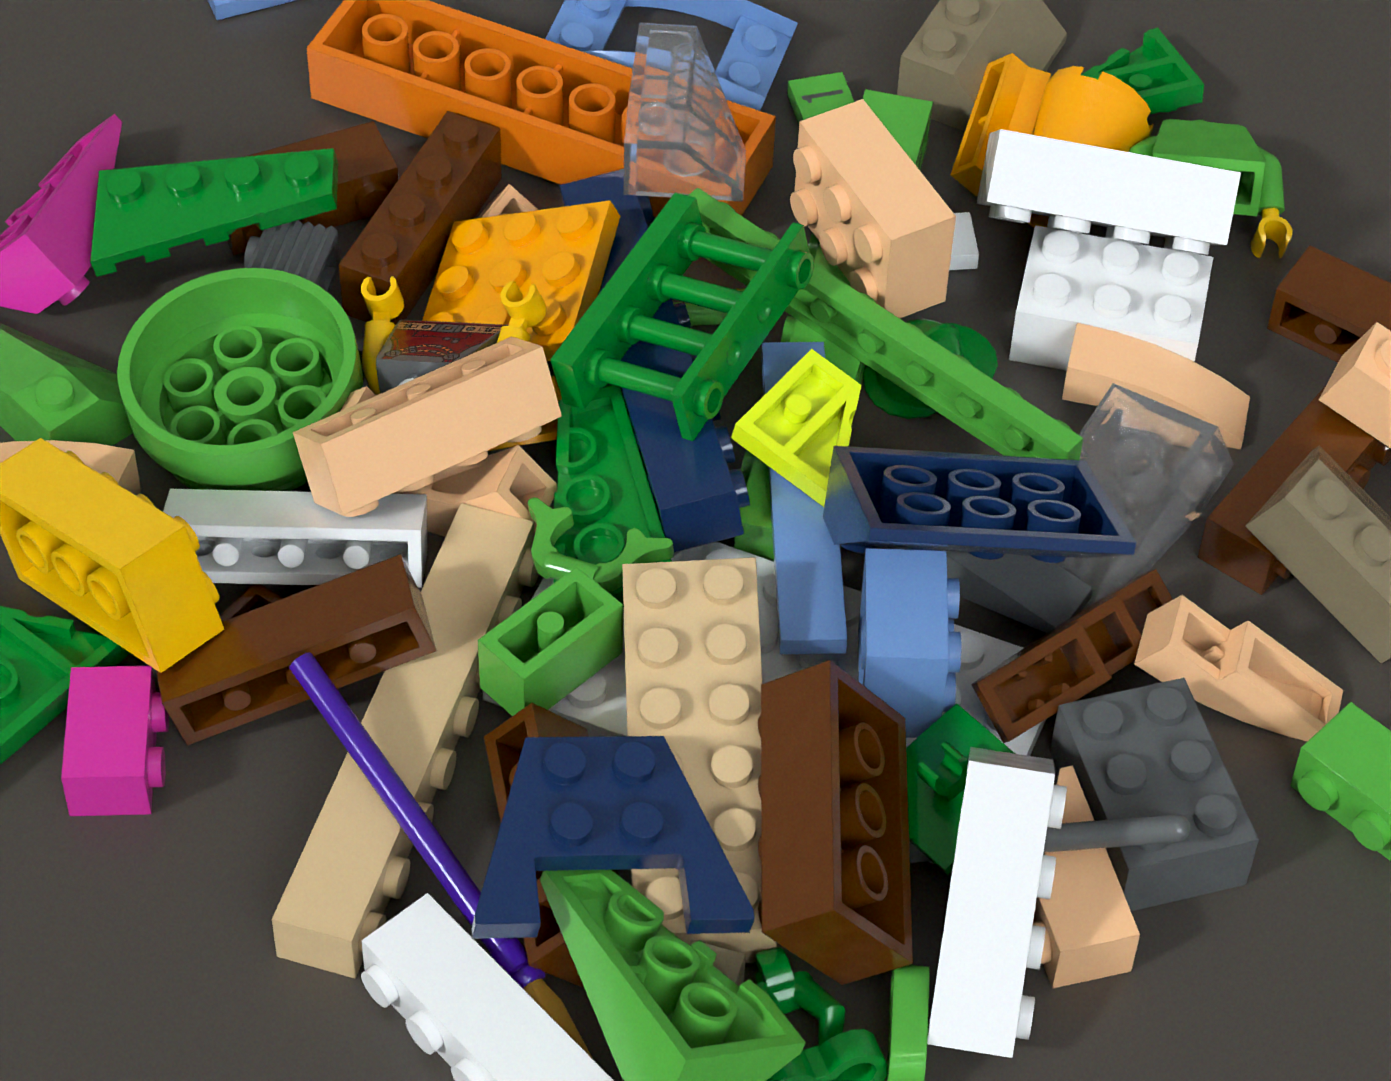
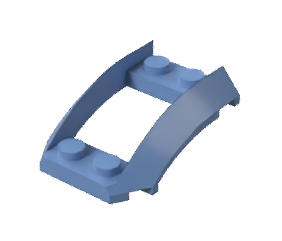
M564 0L545 39L760 111L798 23L748 0ZM625 7H652L679 11L734 29L714 74L696 66L660 56L604 50Z

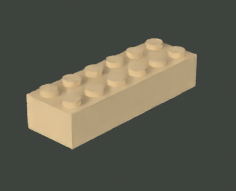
M756 557L622 564L627 736H664L753 907L755 920L750 933L686 934L677 869H631L632 887L664 911L662 925L682 941L690 945L691 939L695 941L700 940L706 944L744 953L745 963L756 962V954L758 952L776 947V942L762 933V925L758 915V905L762 898V862L758 853V841L761 836V798L758 791V779L761 775V738L758 732V718L761 714L762 665Z

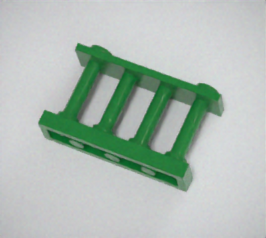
M675 192L550 359L563 403L585 410L599 389L607 384L654 396L673 403L682 438L694 441L708 419H712L717 415L723 398L799 289H804L808 285L813 274L814 258L809 252L804 225L793 222L775 248L771 250L706 233L696 197ZM700 257L757 271L743 292L683 276L691 263ZM670 298L727 313L713 334L652 318L661 304ZM639 340L697 356L682 378L621 361L631 345L636 344Z

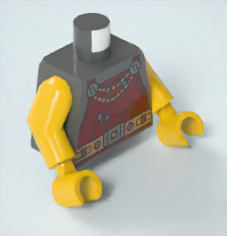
M391 276L389 290L385 294L377 296L372 278L367 277L362 282L361 293L372 316V320L365 323L362 369L371 391L379 395L511 336L529 342L531 335L526 330L537 325L546 316L547 308L535 284H531L528 295L523 299V294L515 281H511L504 286L500 294L501 302L511 317L509 325L400 320L395 325L390 321L396 318L404 308V300L394 276Z

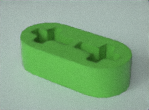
M907 965L892 970L887 1045L888 1072L886 1081L925 1080L929 966Z

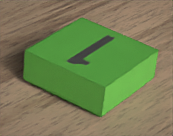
M843 72L788 81L787 96L798 124L802 120L854 102Z

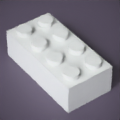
M999 129L989 134L977 204L990 206V218L1017 223H1030L1032 213L1048 216L1047 228L1089 234L1091 224L1107 227L1105 238L1137 244H1149L1150 235L1166 238L1165 249L1208 255L1210 245H1227L1241 173Z

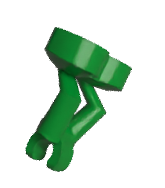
M774 947L758 952L756 954V965L760 971L756 973V985L771 997L783 1014L802 1008L819 1020L818 1046L802 1050L800 1055L766 1081H885L888 1066L874 1034L865 1029H852L843 1032L846 1011L844 1006L815 982L807 971L792 973L790 963L783 948Z

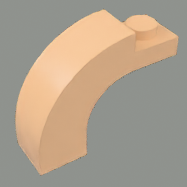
M367 386L350 392L341 411L376 395ZM517 445L488 455L484 460L476 464L464 467L452 466L433 475V482L421 489L407 492L397 491L392 494H427V532L446 537L461 503L534 521L530 516L528 500L536 497L550 507L555 492H557V483ZM534 521V534H535L536 528H537V524H536V522Z

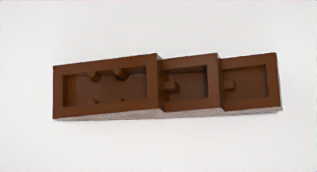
M1156 568L1142 573L1085 608L971 684L1003 743L1010 742L1057 713L1059 705L1075 702L1112 679V674L1135 661L1147 614L1173 600Z

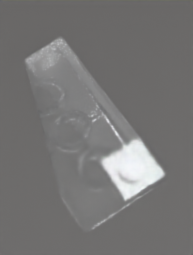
M1114 383L1080 431L1079 435L1083 437L1080 460L1088 463L1137 543L1134 555L1099 558L1067 557L1065 561L1061 562L1092 587V597L1083 610L1142 573L1149 571L1203 513L1234 465L1218 426Z

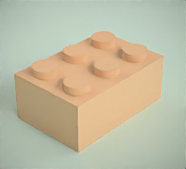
M864 99L800 121L798 149H795L793 153L796 177L795 192L791 193L790 196L791 208L798 223L804 225V227L808 226L818 239L822 252L829 264L839 267L853 289L869 295L878 305L898 318H903L945 302L956 215Z

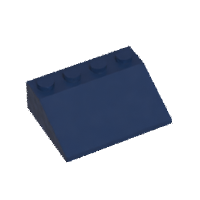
M833 446L823 519L834 545H841L847 550L865 553L866 548L878 549V547L904 548L905 550L962 551L978 558L990 560L1002 558L1004 554L1030 555L1039 561L1048 563L1063 562L1067 557L1099 558L1134 555L1137 542L1088 463L1084 460Z

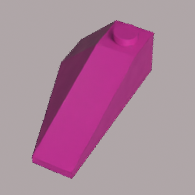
M115 113L80 138L38 184L41 189L32 195L21 207L17 208L5 221L9 227L0 235V307L38 314L57 300L63 306L69 304L90 283L84 275L92 265L90 261L99 171L114 169L123 123Z

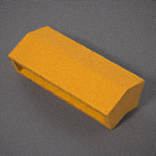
M1013 53L987 64L951 172V176L975 196H978L989 134L1003 129L1033 135L1044 90L1051 77L1049 72L1028 67Z

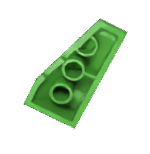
M0 323V426L15 441H36L42 438L44 440L87 442L113 446L133 433L120 395L116 373Z

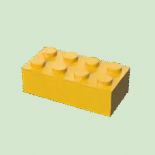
M39 438L0 463V535L21 581L160 673L224 630L215 605L219 601L218 591L212 580L202 571L196 555V551L200 549L199 540L194 530L180 516H175L174 518L156 508L145 495H134L121 487L107 472H96L85 465L74 452H63L42 438Z

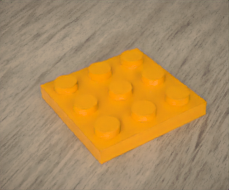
M611 200L454 221L422 321L509 325L511 317L500 298L502 289L507 283L515 281L524 299L529 293L531 284H535L547 308L546 316L537 325L527 328L526 332L531 335L529 342L543 346L546 360L550 361L599 294L621 217Z

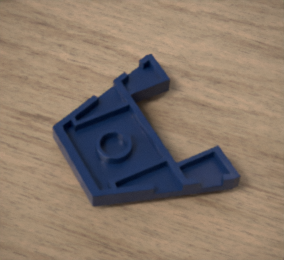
M664 736L525 737L471 929L472 939L537 937L541 919L536 871L677 869L686 934L750 933L755 920L753 907Z

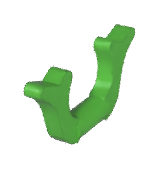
M536 497L528 500L530 516L537 524L531 554L538 574L545 579L553 578L559 580L577 566L607 592H612L623 585L622 564L654 563L674 557L675 553L671 539L646 538L637 528H632L627 532V542L623 552L611 562L594 565L559 554L554 545L565 531L573 527L572 510L568 507L552 509Z

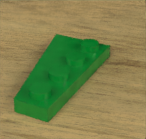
M331 148L99 171L90 261L96 277L117 272L116 263L144 255L146 263L171 256L169 248L199 239H204L206 246L229 240V235L235 230L248 225L256 224L261 230L337 209L338 161L335 150Z
M612 385L599 389L585 410L564 404L562 399L559 400L558 404L562 417L558 418L556 467L558 470L557 492L554 495V509L561 507L570 508L574 525L557 539L554 548L557 549L559 554L597 565L598 563H608L618 558L626 546L627 532L632 528L639 529L646 538H665L621 388ZM668 559L657 562H672V560ZM622 585L617 590L608 593L621 602L624 607Z

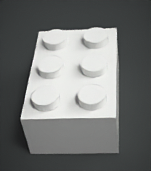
M1035 225L1016 309L1009 360L1067 370L1076 324L1081 323L1141 339L1195 361L1213 257Z

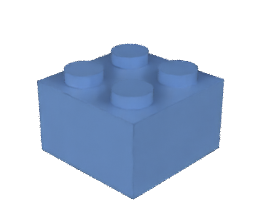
M866 548L858 624V682L905 717L906 738H917L942 716V712H947L955 705V673L960 672L961 632H954V619H958L959 578H947L946 551Z

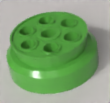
M266 268L223 270L195 278L166 293L139 317L129 331L122 345L117 368L120 395L131 429L138 443L149 457L170 471L175 478L191 489L292 491L304 485L308 480L293 432L340 412L350 392L363 388L362 365L353 327L341 305L331 294L310 280L288 272Z

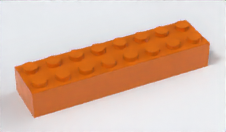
M343 0L307 47L312 99L425 138H429L447 111L500 128L501 164L561 185L628 168L635 190L646 188L654 217L658 216L675 192L689 195L696 188L706 192L719 202L727 203L736 213L742 216L773 167L776 116L429 0Z

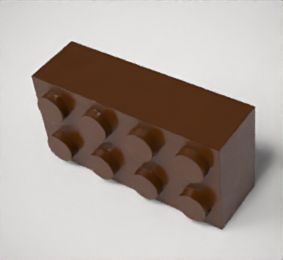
M831 660L761 684V714L758 718V732L761 738V775L758 779V791L761 798V836L758 841V853L762 862V898L758 905V915L762 925V933L841 985L913 964L905 717Z

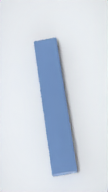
M824 342L762 343L761 361L764 395L811 349L825 358ZM768 466L780 655L846 654L847 628L840 545H834L824 522V507Z

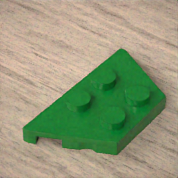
M0 606V765L68 707L71 667L116 666L130 652L106 636L75 630L73 620L49 615L33 617L24 610Z

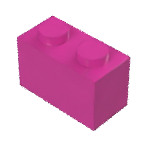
M151 666L71 667L61 774L69 816L151 814L153 788L164 787L166 774L164 747H156L157 732H168L169 714L162 704L160 692H156Z

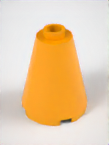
M1071 66L1059 69L1048 81L1033 133L1036 136L1129 152L1132 146L1150 137L1153 131V124L1148 125L1147 118L1151 113L1148 104L1132 87L1105 72L1100 74L1098 80L1082 76L1081 73L1085 67ZM1031 213L1030 223L1028 224L1034 228L1035 225L1047 227L1049 217Z

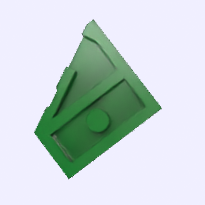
M1158 27L1146 31L1143 35V45L1132 53L1121 48L1108 56L1104 64L1093 66L1081 74L1082 76L1097 80L1102 72L1115 76L1132 87L1146 101L1151 111L1150 114L1172 112L1180 107L1203 102L1204 82Z

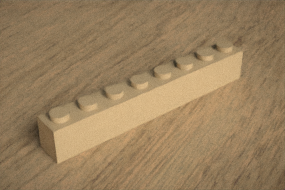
M463 503L459 506L420 592L437 651L385 670L361 722L431 822L434 813V806L431 802L437 788L446 790L453 777L457 758L454 748L460 736L467 738L470 736L477 719L479 701L476 697L480 690L478 639L522 607V600L519 597L524 586L533 587L539 576L531 554L534 540V521ZM349 752L343 761L273 915L272 926L277 957L356 979L363 962L361 940L386 923V916L383 913L390 897L399 899L404 892L410 872V860L407 858L413 843Z

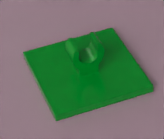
M957 703L906 747L909 841L946 875L952 872L970 747L1015 754Z

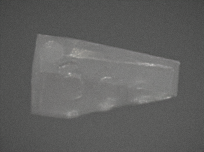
M639 23L624 140V195L672 197L675 192L689 195L696 188H699L716 200L743 201L746 149L697 26Z

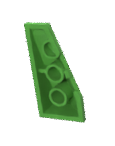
M558 870L542 872L540 883L624 1081H766L801 1054L806 1042L765 991L750 979L739 986L713 966L717 956L716 952L700 940L690 946L662 925L664 911L612 870Z

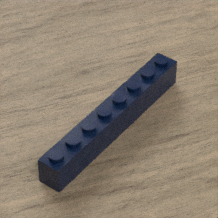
M628 168L559 185L564 207L611 200L621 216L599 293L649 228L647 224L654 221L646 188L635 190ZM672 298L663 302L652 317L692 328L685 303L673 304L672 300L675 299ZM639 340L636 344L631 345L621 361L682 378L697 356ZM620 387L664 537L672 540L674 553L743 535L744 531L739 508L750 506V500L741 468L729 471L727 464L735 462L730 435L726 425L715 428L713 421L721 419L720 410L714 418L708 419L694 441L683 439L671 401Z

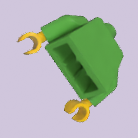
M1167 119L1163 120L1158 136H1150L1130 148V153L1240 172L1233 214L1262 216V220L1251 241L1252 253L1257 258H1260L1265 248L1266 239H1270L1279 247V258L1283 257L1291 240L1293 230L1290 223L1279 216V214L1285 211L1282 167L1279 160L1273 154L1255 143L1246 127L1238 124L1207 122L1201 119L1193 121Z

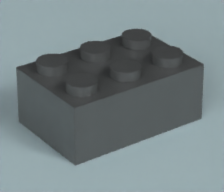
M1185 678L1058 706L1050 753L1058 772L1062 767L1073 765L1095 821L1179 814L1186 817L1191 825L1189 836L1182 842L1106 848L1131 912L1247 884L1259 838Z

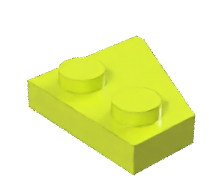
M811 349L735 424L731 438L824 507L833 446H849L852 421L857 409L862 385Z

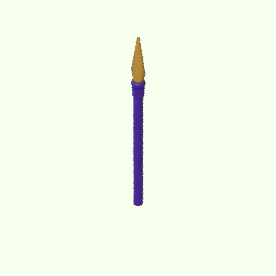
M305 653L291 663L289 669L472 927L481 891L313 654ZM480 938L489 951L490 956L592 1058L562 1000L543 981L546 973L529 966L526 949L517 938Z

